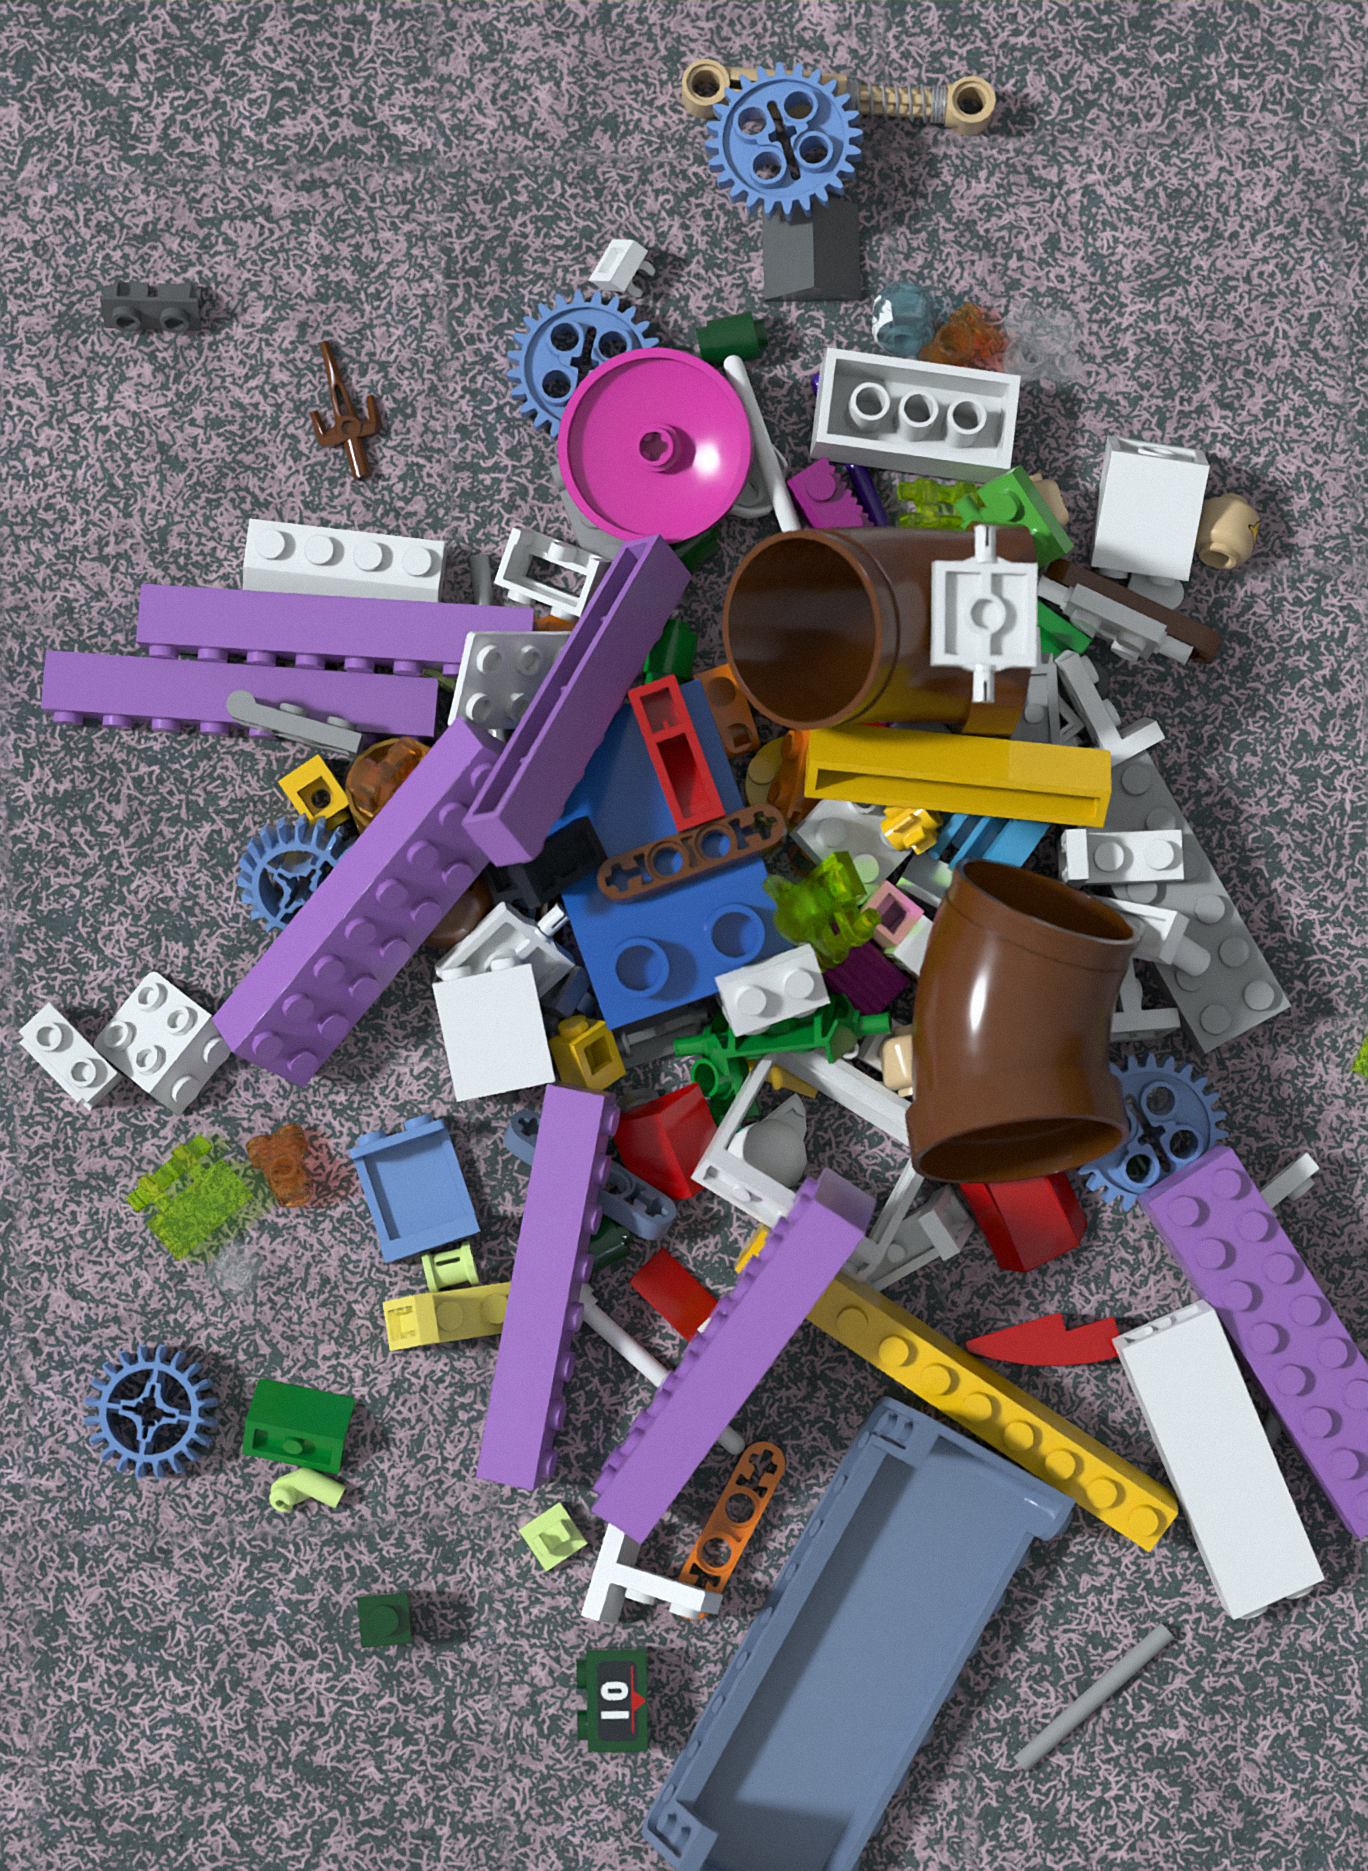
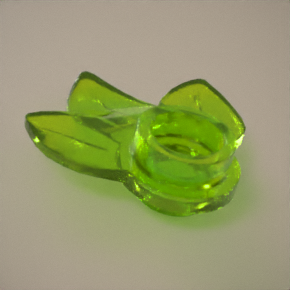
M771 875L762 881L763 890L777 906L773 912V922L781 936L794 945H804L811 941L825 956L832 955L837 949V940L828 925L829 915L834 912V904L828 893L814 881H807L804 885H793L781 875Z

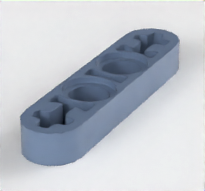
M522 1110L512 1116L503 1136L504 1144L513 1155L532 1166L541 1114L535 1111ZM611 1160V1169L607 1182L616 1185L622 1194H610L599 1187L597 1205L602 1206V1213L644 1239L657 1240L666 1236L676 1216V1206L673 1201L661 1191ZM629 1199L634 1200L632 1205L628 1203ZM649 1213H652V1214H654L655 1216H654V1217H651V1216H649L648 1214H649Z

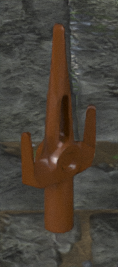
M323 341L320 346L330 388L335 426L327 431L318 411L310 413L319 445L327 448L344 445L353 479L357 481L371 477L372 471L362 439L376 436L383 428L375 396H367L369 420L360 419L343 382L331 346L328 341ZM336 387H339L348 411L346 415L341 414Z

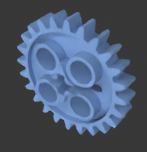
M777 62L775 75L768 77L763 67L758 66L757 81L752 83L746 76L740 75L739 79L742 90L739 93L727 87L724 89L725 98L729 105H713L714 115L721 121L706 123L708 134L715 137L705 142L707 154L717 155L708 161L711 173L722 172L716 179L720 190L733 186L729 194L733 204L741 201L744 197L747 198L746 209L750 215L762 205L764 206L767 220L773 218L777 208L783 209L787 221L792 220L794 208L797 207L802 209L807 218L811 217L810 203L817 201L825 209L829 208L827 196L829 191L840 196L845 194L840 178L854 180L856 177L855 168L848 162L862 161L861 149L853 146L864 141L863 131L858 128H852L860 122L858 110L847 111L852 104L849 93L835 98L839 90L836 79L829 81L824 86L821 85L822 73L818 68L809 78H806L803 74L802 63H797L792 75L785 74L782 62ZM771 103L777 105L787 139L791 142L793 157L801 175L799 180H793L790 175L782 146L777 139L773 119L768 110V105ZM804 104L812 108V112L803 119H794L787 115L788 111L795 105ZM750 120H759L766 124L763 131L756 135H748L741 131L745 123ZM814 148L823 149L828 153L823 161L815 164L807 163L802 159L807 151ZM765 164H774L781 168L780 173L772 179L766 180L756 175L760 167Z
M580 289L576 290L574 302L571 304H567L564 298L557 294V309L551 311L546 305L539 303L538 310L541 317L539 321L528 316L523 318L524 325L529 334H513V342L522 350L507 352L508 361L519 366L506 372L507 381L521 384L510 391L512 400H527L520 408L521 417H528L536 413L537 416L533 424L534 431L538 432L547 425L551 426L550 438L552 442L558 440L562 415L573 392L579 386L577 367H581L583 363L588 329L594 328L596 330L591 353L593 370L609 360V358L601 354L600 348L605 342L610 340L621 342L625 345L626 352L641 348H659L658 338L644 339V336L650 330V322L648 320L636 325L633 323L637 315L636 307L632 306L623 314L619 312L620 297L615 296L606 306L602 304L599 290L595 291L591 302H584ZM562 332L574 334L579 340L577 346L569 351L556 349L552 341ZM561 379L566 381L571 388L566 396L552 398L544 392L545 385L551 380Z
M1150 1051L1144 1052L1141 1064H1137V1061L1131 1054H1124V1068L1119 1069L1110 1061V1073L1121 1081L1124 1097L1128 1093L1131 1094L1141 1117L1155 1127L1152 1129L1151 1135L1170 1166L1166 1171L1161 1169L1152 1146L1140 1138L1143 1130L1125 1102L1130 1129V1138L1127 1143L1118 1151L1101 1160L1074 1169L1079 1175L1093 1173L1086 1183V1186L1091 1191L1105 1185L1101 1198L1108 1204L1120 1194V1207L1124 1211H1129L1136 1197L1188 1163L1195 1161L1200 1155L1215 1146V1140L1229 1137V1132L1215 1127V1122L1227 1116L1226 1111L1210 1107L1220 1097L1219 1093L1215 1090L1201 1092L1206 1086L1208 1078L1203 1074H1199L1189 1080L1193 1066L1186 1061L1180 1064L1175 1071L1174 1057L1167 1053L1163 1056L1159 1065H1156L1155 1056ZM1165 1087L1168 1093L1166 1104L1159 1110H1148L1146 1105L1148 1093L1153 1088ZM1180 1130H1188L1191 1135L1189 1147L1184 1152L1172 1153L1169 1147L1172 1135ZM1145 1154L1148 1160L1146 1171L1141 1176L1135 1178L1128 1177L1126 1173L1128 1160L1134 1155ZM1138 1202L1140 1210L1146 1214Z

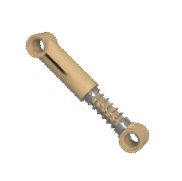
M710 59L697 60L690 64L683 74V105L694 117L701 119L716 117L713 111L714 104L729 105L725 98L724 89L727 87L739 93L742 90L739 76L743 74L753 83L758 80L757 68L722 66L717 61ZM764 69L768 77L775 75V69ZM785 70V74L792 75L793 71ZM803 71L804 77L809 78L813 73ZM822 73L821 85L824 86L829 81L836 79L839 90L835 98L849 93L852 104L847 111L858 110L860 118L865 114L870 115L872 120L876 115L883 116L885 120L889 116H896L898 121L902 117H910L911 122L915 118H923V121L926 123L929 119L930 123H944V127H950L956 133L965 136L977 135L986 129L990 124L996 102L995 92L991 85L983 78L976 76L963 77L955 83H947V87L946 85L944 87L942 85L940 87L933 85L931 89H924V86L921 84L916 89L911 88L909 83L904 88L898 87L896 82L891 87H885L883 82L879 83L878 86H872L870 81L866 82L865 85H859L857 80L849 81L847 74ZM700 82H710L718 88V92L712 97L704 98L698 96L693 91V88ZM968 98L974 99L981 105L982 111L973 115L965 114L958 107V102ZM775 103L769 104L768 110L771 117L781 119L777 105ZM804 104L795 105L788 111L787 115L794 119H803L812 112V108Z

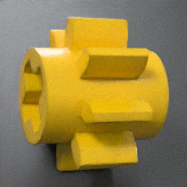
M887 806L884 810L887 817L881 821V828L888 841L896 850L903 852L912 847L916 854L920 855L938 843L936 838L940 834L937 828L943 824L939 811Z

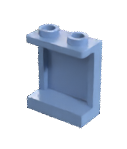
M432 1113L405 1121L406 1131L388 1137L385 1129L356 1138L359 1146L349 1150L381 1243L379 1245L386 1264H391L421 1254L423 1251H430L482 1233L446 1122L443 1118L434 1121Z

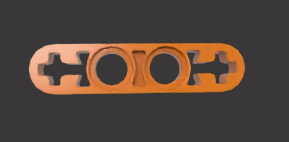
M766 1441L755 1442L749 1445L742 1453L677 1580L694 1585L699 1575L689 1573V1570L693 1563H696L704 1572L721 1576L716 1586H713L707 1580L703 1589L721 1594L783 1475L785 1458L781 1450L773 1443ZM767 1449L773 1453L771 1461L777 1467L773 1474L769 1472L762 1474L757 1485L767 1487L764 1496L760 1498L751 1488L736 1485L735 1483L740 1474H743L747 1480L750 1479L755 1467L752 1463L748 1462L752 1453L761 1455ZM742 1493L752 1499L754 1512L750 1519L738 1523L728 1518L725 1513V1505L730 1496ZM712 1538L724 1539L731 1548L730 1559L720 1567L708 1565L702 1557L703 1545ZM700 1612L698 1619L707 1616L709 1613ZM681 1616V1617L686 1618V1619H689V1620H695V1619H691V1618H687V1617Z

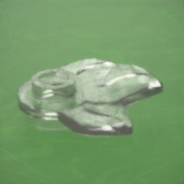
M1029 298L1019 300L1012 307L1004 322V331L1009 341L1003 354L1006 373L1021 376L1020 383H1035L1044 378L1057 384H1066L1077 379L1087 367L1083 359L1072 351L1081 334V323L1078 315L1067 310H1055L1042 316ZM1022 352L1031 354L1035 358V363L1027 362L1023 358Z

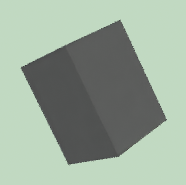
M828 196L829 208L825 209L817 201L810 203L811 217L807 218L802 209L797 207L794 208L791 221H787L783 209L778 208L773 218L767 220L764 206H762L764 302L861 299L858 204Z

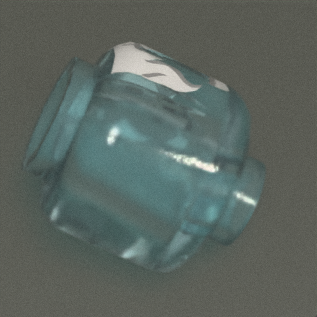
M907 282L893 284L882 289L875 296L872 305V333L874 341L889 353L902 357L911 356L924 349L931 343L935 333V305L933 297L924 288Z

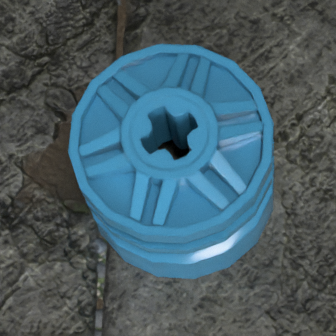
M947 812L942 818L943 824L937 828L940 834L936 838L938 843L933 845L927 854L937 861L951 843L959 851L947 867L950 871H953L958 860L969 857L989 859L1021 867L1052 823Z

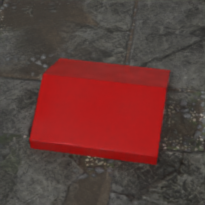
M698 1082L620 1114L618 1128L613 1138L627 1171H630L661 1191L672 1201L691 1198L706 1188L691 1179V1176L717 1132V1127Z

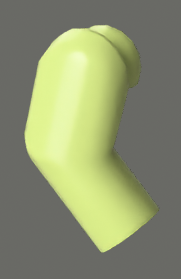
M301 1468L279 1477L271 1486L269 1500L272 1507L280 1512H288L292 1510L293 1505L311 1497L336 1508L346 1486L313 1469Z

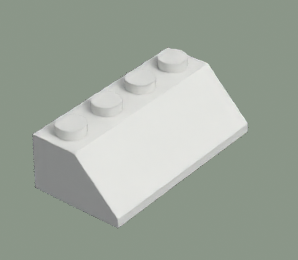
M249 519L243 564V590L441 603L447 549L444 541Z

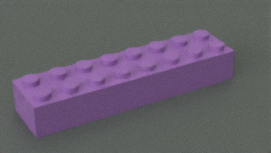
M460 715L457 716L212 1017L211 1020L232 1053L304 1088L490 862V858L463 828L461 823L507 745L505 742Z
M1217 1144L1200 1155L1195 1161L1174 1172L1136 1197L1199 1299H1204L1214 1308L1230 1348L1340 1522L1348 1532L1361 1540L1368 1535V1364L1233 1149Z
M827 1166L817 1180L808 1176L792 1200L794 1204L786 1217L780 1215L766 1235L764 1239L766 1243L758 1256L753 1254L746 1262L737 1277L738 1282L730 1295L725 1293L709 1316L711 1320L703 1333L698 1331L684 1350L682 1354L683 1359L675 1371L671 1369L657 1388L655 1392L656 1397L649 1408L646 1409L644 1407L630 1426L628 1430L629 1435L622 1446L616 1445L601 1468L602 1473L592 1487L599 1494L591 1511L640 1544L644 1542L866 1234L877 1200Z

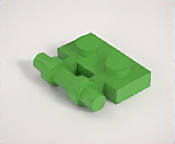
M1021 464L985 483L977 491L985 504L982 508H978L970 494L963 496L953 504L963 519L960 525L964 530L974 520L988 522L996 520V522L1026 525L1033 538L1037 569L1066 555L1074 547Z

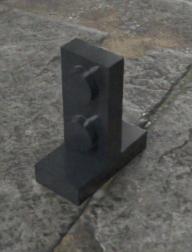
M589 817L576 818L546 837L543 842L542 851L534 860L502 866H495L490 860L481 873L495 902L499 903L524 897L528 908L542 906L608 860Z

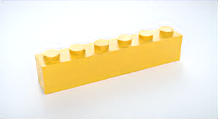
M860 724L810 730L806 755L804 797L1104 827L1111 796L1110 750Z

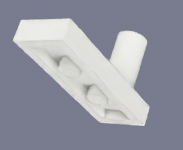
M1091 895L1121 913L1139 930L1141 939L1130 957L1167 965L1172 963L1191 976L1201 975L1208 968L1210 953L1183 935L1190 919L1178 911Z

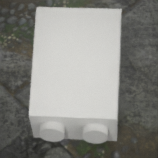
M1107 436L1089 555L1091 566L1099 567V574L1121 579L1127 578L1128 572L1147 575L1146 581L1163 586H1175L1176 580H1189L1210 467L1203 450Z
M519 955L490 961L491 971L472 974L470 965L441 971L443 981L432 984L457 1102L555 1082V1072L531 962L521 964Z

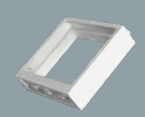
M818 1047L811 1052L803 1054L791 1051L768 1053L764 1057L757 1058L692 1174L691 1179L770 1228L780 1215L786 1217L794 1204L792 1200L796 1193L726 1150L774 1063L908 1147L905 1112L912 1103L904 1098H899V1095L894 1090L888 1089L884 1082L876 1081L856 1069L849 1060L841 1057L834 1064H828L826 1050L823 1047ZM911 1157L869 1237L866 1238L864 1236L839 1270L860 1284L879 1266L925 1178L913 1170Z

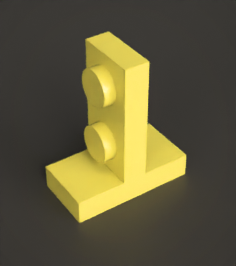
M511 1282L437 1293L416 1294L382 1302L389 1350L395 1351L502 1334Z

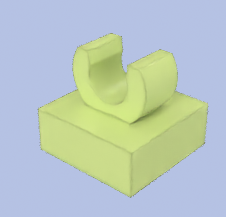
M561 1502L519 1529V1532L546 1572L588 1544Z

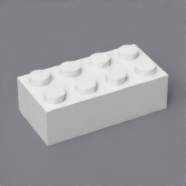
M827 348L820 366L809 458L821 459L826 457L834 462L987 483L1006 473L1011 468L1021 376Z

